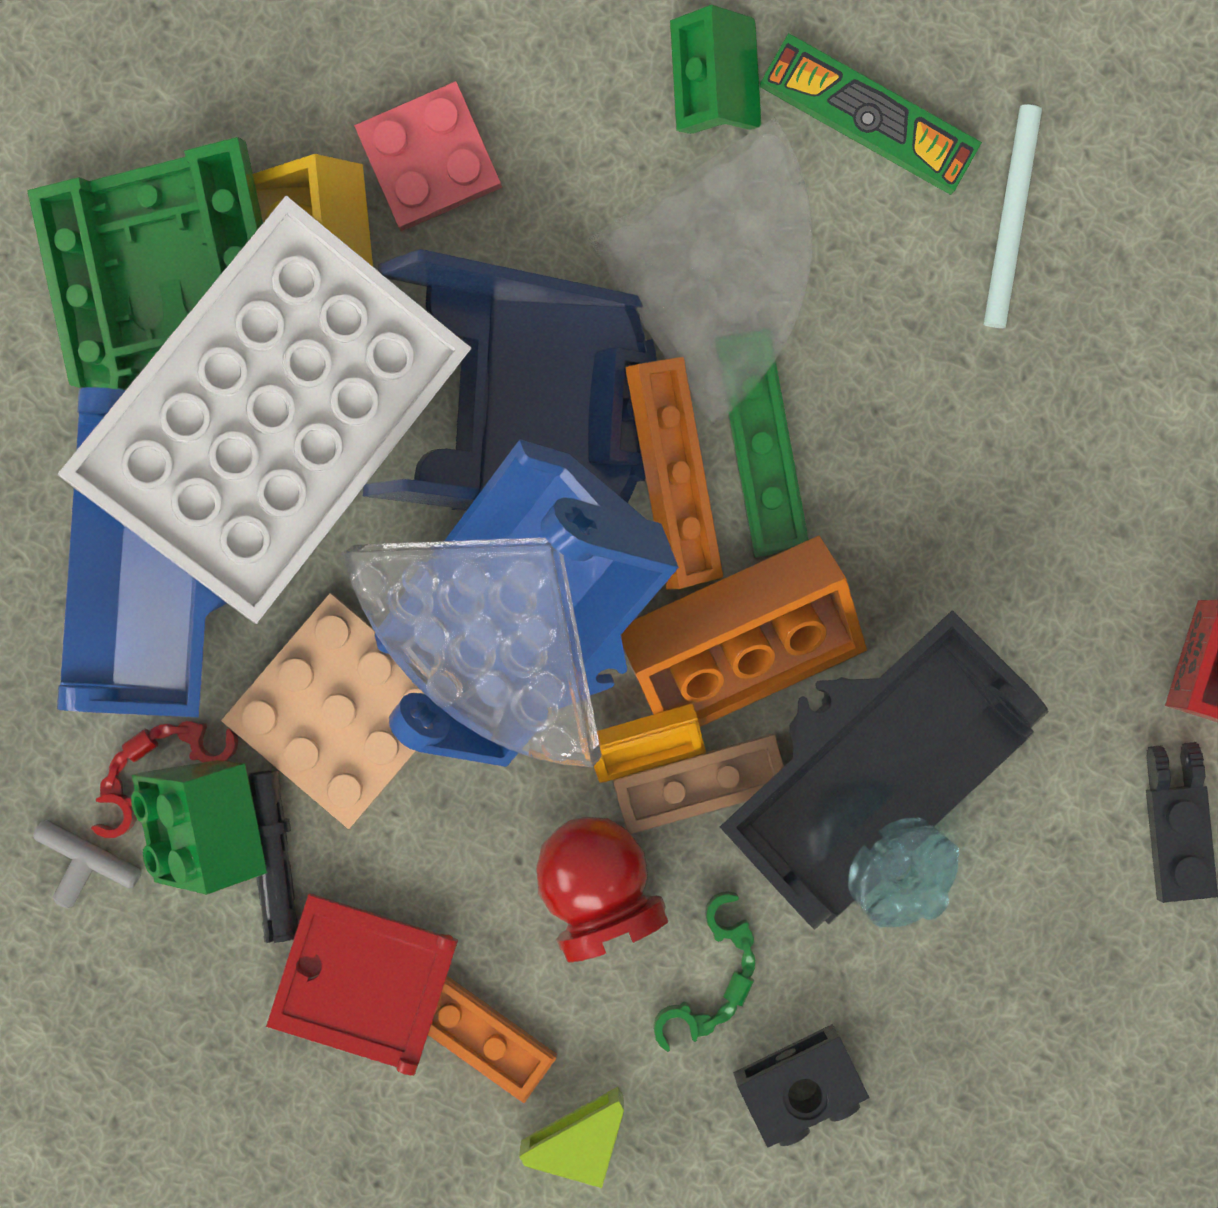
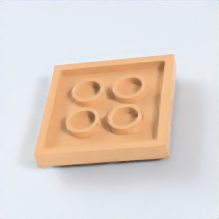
M330 593L221 721L347 829H350L416 752L403 745L392 733L389 726V716L403 696L409 693H423L443 698H449V696L430 675L410 658L381 652L377 647L374 635L377 630L336 595Z

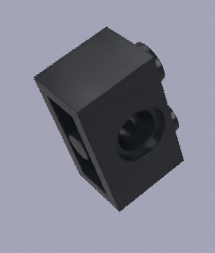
M833 1024L733 1072L737 1087L767 1148L777 1143L780 1146L795 1144L810 1133V1127L828 1118L832 1122L846 1119L860 1109L859 1103L870 1098ZM810 1079L817 1083L814 1094L806 1100H795L788 1096L791 1086L798 1080Z

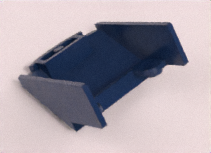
M422 249L378 264L377 271L387 279L425 286L426 311L462 339L463 342L471 347V350L461 361L456 449H435L427 452L416 465L414 480L399 479L365 484L363 487V497L452 507V510L467 511L521 439L570 454L624 501L629 502L637 482L645 481L646 476L625 367L657 361L653 339H645L637 309L643 308L638 295Z

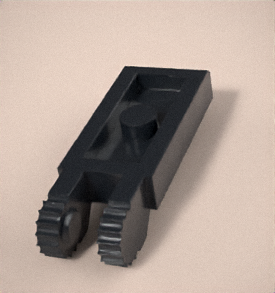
M1197 742L1182 744L1180 761L1184 786L1169 787L1171 776L1167 751H1165L1162 745L1150 746L1146 750L1150 787L1149 790H1146L1157 900L1167 903L1218 897L1208 790L1207 786H1204L1206 774L1201 747Z

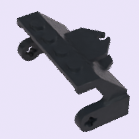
M953 610L880 678L848 679L840 677L837 680L817 681L815 684L816 689L824 693V697L821 700L823 705L815 712L810 709L808 699L804 696L800 697L797 714L789 725L794 749L793 759L720 826L722 831L814 930L824 921L830 925L1022 746L1034 734L1031 728L1049 712L1044 702L1030 686Z

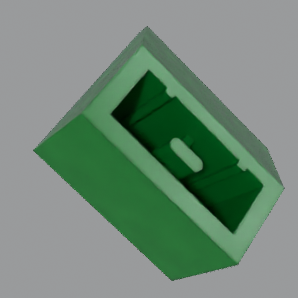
M216 760L145 771L132 775L135 789L131 796L132 808L136 818L142 823L146 846L143 848V861L155 883L207 895L267 873L245 763Z

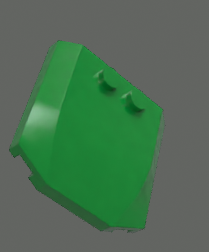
M235 137L184 150L185 157L90 181L77 177L27 190L69 385L78 388L99 387L127 390L263 224L245 140Z

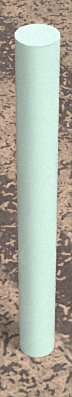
M1021 105L1019 108L983 324L989 327L1006 328L1042 108L1036 105Z

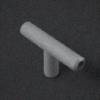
M47 820L40 822L34 832V840L72 859L53 895L54 902L62 907L70 908L74 906L92 870L128 889L133 888L141 876L140 868Z

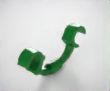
M726 891L713 896L707 903L705 916L716 941L721 942L724 938L731 939L738 949L744 951L741 958L742 971L741 973L734 971L723 995L728 1002L723 1004L713 1016L707 1013L693 1014L687 1002H682L680 1005L667 1006L660 1010L655 1017L654 1033L659 1046L667 1052L670 1051V1045L663 1033V1026L669 1019L676 1017L684 1019L689 1025L692 1040L696 1042L697 1037L710 1035L716 1025L728 1021L735 1014L737 1005H744L754 983V979L751 976L755 970V957L750 948L754 943V937L748 927V921L744 919L733 926L724 927L715 920L717 908L724 903L739 900L737 893Z

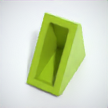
M617 1086L522 1139L519 1158L523 1165L602 1188L624 1113V1098L619 1087Z

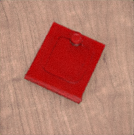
M309 893L266 1027L397 1067L396 1070L398 1072L414 1076L458 939L449 934H438Z

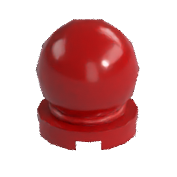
M581 817L571 819L558 827L542 844L536 866L538 894L549 912L568 924L566 930L556 938L558 946L563 951L568 963L584 961L607 954L603 946L605 941L629 932L634 943L656 932L668 923L663 898L657 895L649 897L643 895L648 878L645 853L624 827L609 818Z

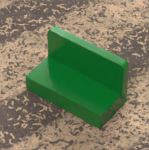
M709 5L670 20L676 131L693 134L722 124L748 130L761 127L756 23L754 18L715 5Z

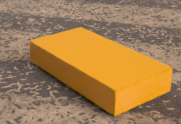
M693 703L584 735L599 783L706 752Z

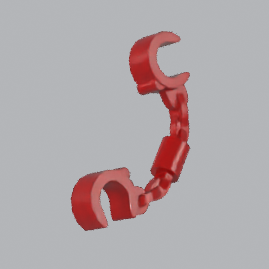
M184 721L179 726L161 724L155 726L150 731L146 728L122 744L123 751L117 753L112 759L108 777H105L100 783V797L96 798V802L99 803L112 802L117 804L123 811L124 819L122 824L118 828L96 824L91 829L98 836L116 838L129 832L134 826L137 818L132 808L131 797L123 794V784L118 776L126 767L129 759L137 762L158 747V742L155 739L177 734L180 740L190 744L192 750L189 754L190 759L193 761L199 760L204 763L216 760H229L236 753L238 735L230 728L227 729L224 751L219 755H213L206 751L203 745V737L207 729L206 723L198 724L193 721Z

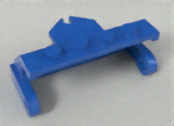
M99 387L79 389L77 449L126 390ZM75 488L73 492L61 682L58 685L57 709L75 712L199 717L205 617L210 612L227 603Z
M520 439L374 634L377 647L381 652L417 659L449 696V698H443L423 693H409L403 696L389 716V726L394 736L403 745L418 752L507 767L557 708L612 688L615 685L612 675L609 673L598 674L606 669H615L619 674L627 672L621 634L679 568L662 524L643 517L570 454Z

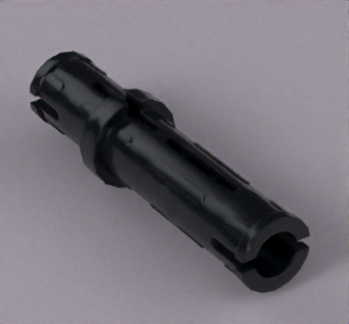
M279 770L247 773L267 870L266 874L256 877L263 919L264 942L279 943L294 940L298 928V919L295 909V896L286 833L291 831L290 819L284 817L280 792Z

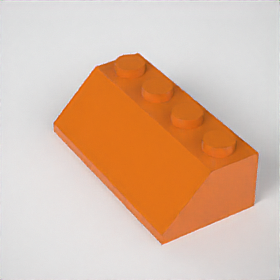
M820 535L633 620L621 634L623 649L653 715L693 703L700 727L867 651L847 579Z

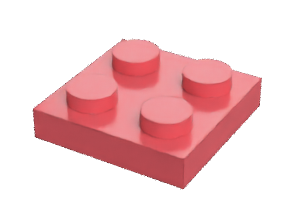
M456 81L354 125L401 232L502 188Z

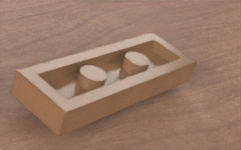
M772 733L613 779L626 829L630 834L746 802L775 776L784 765L776 737Z

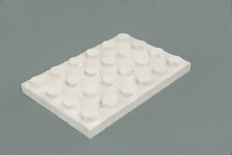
M285 196L63 466L58 476L254 624H257L471 350V347L288 196Z

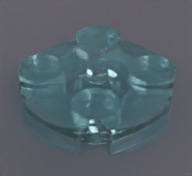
M907 818L888 824L878 831L884 838L878 841L871 850L864 845L853 860L849 873V891L853 899L860 906L863 913L878 927H901L912 924L921 918L932 920L939 917L949 904L947 894L956 878L959 857L957 845L924 819ZM909 865H911L909 873L904 878L897 881L896 878L905 874Z

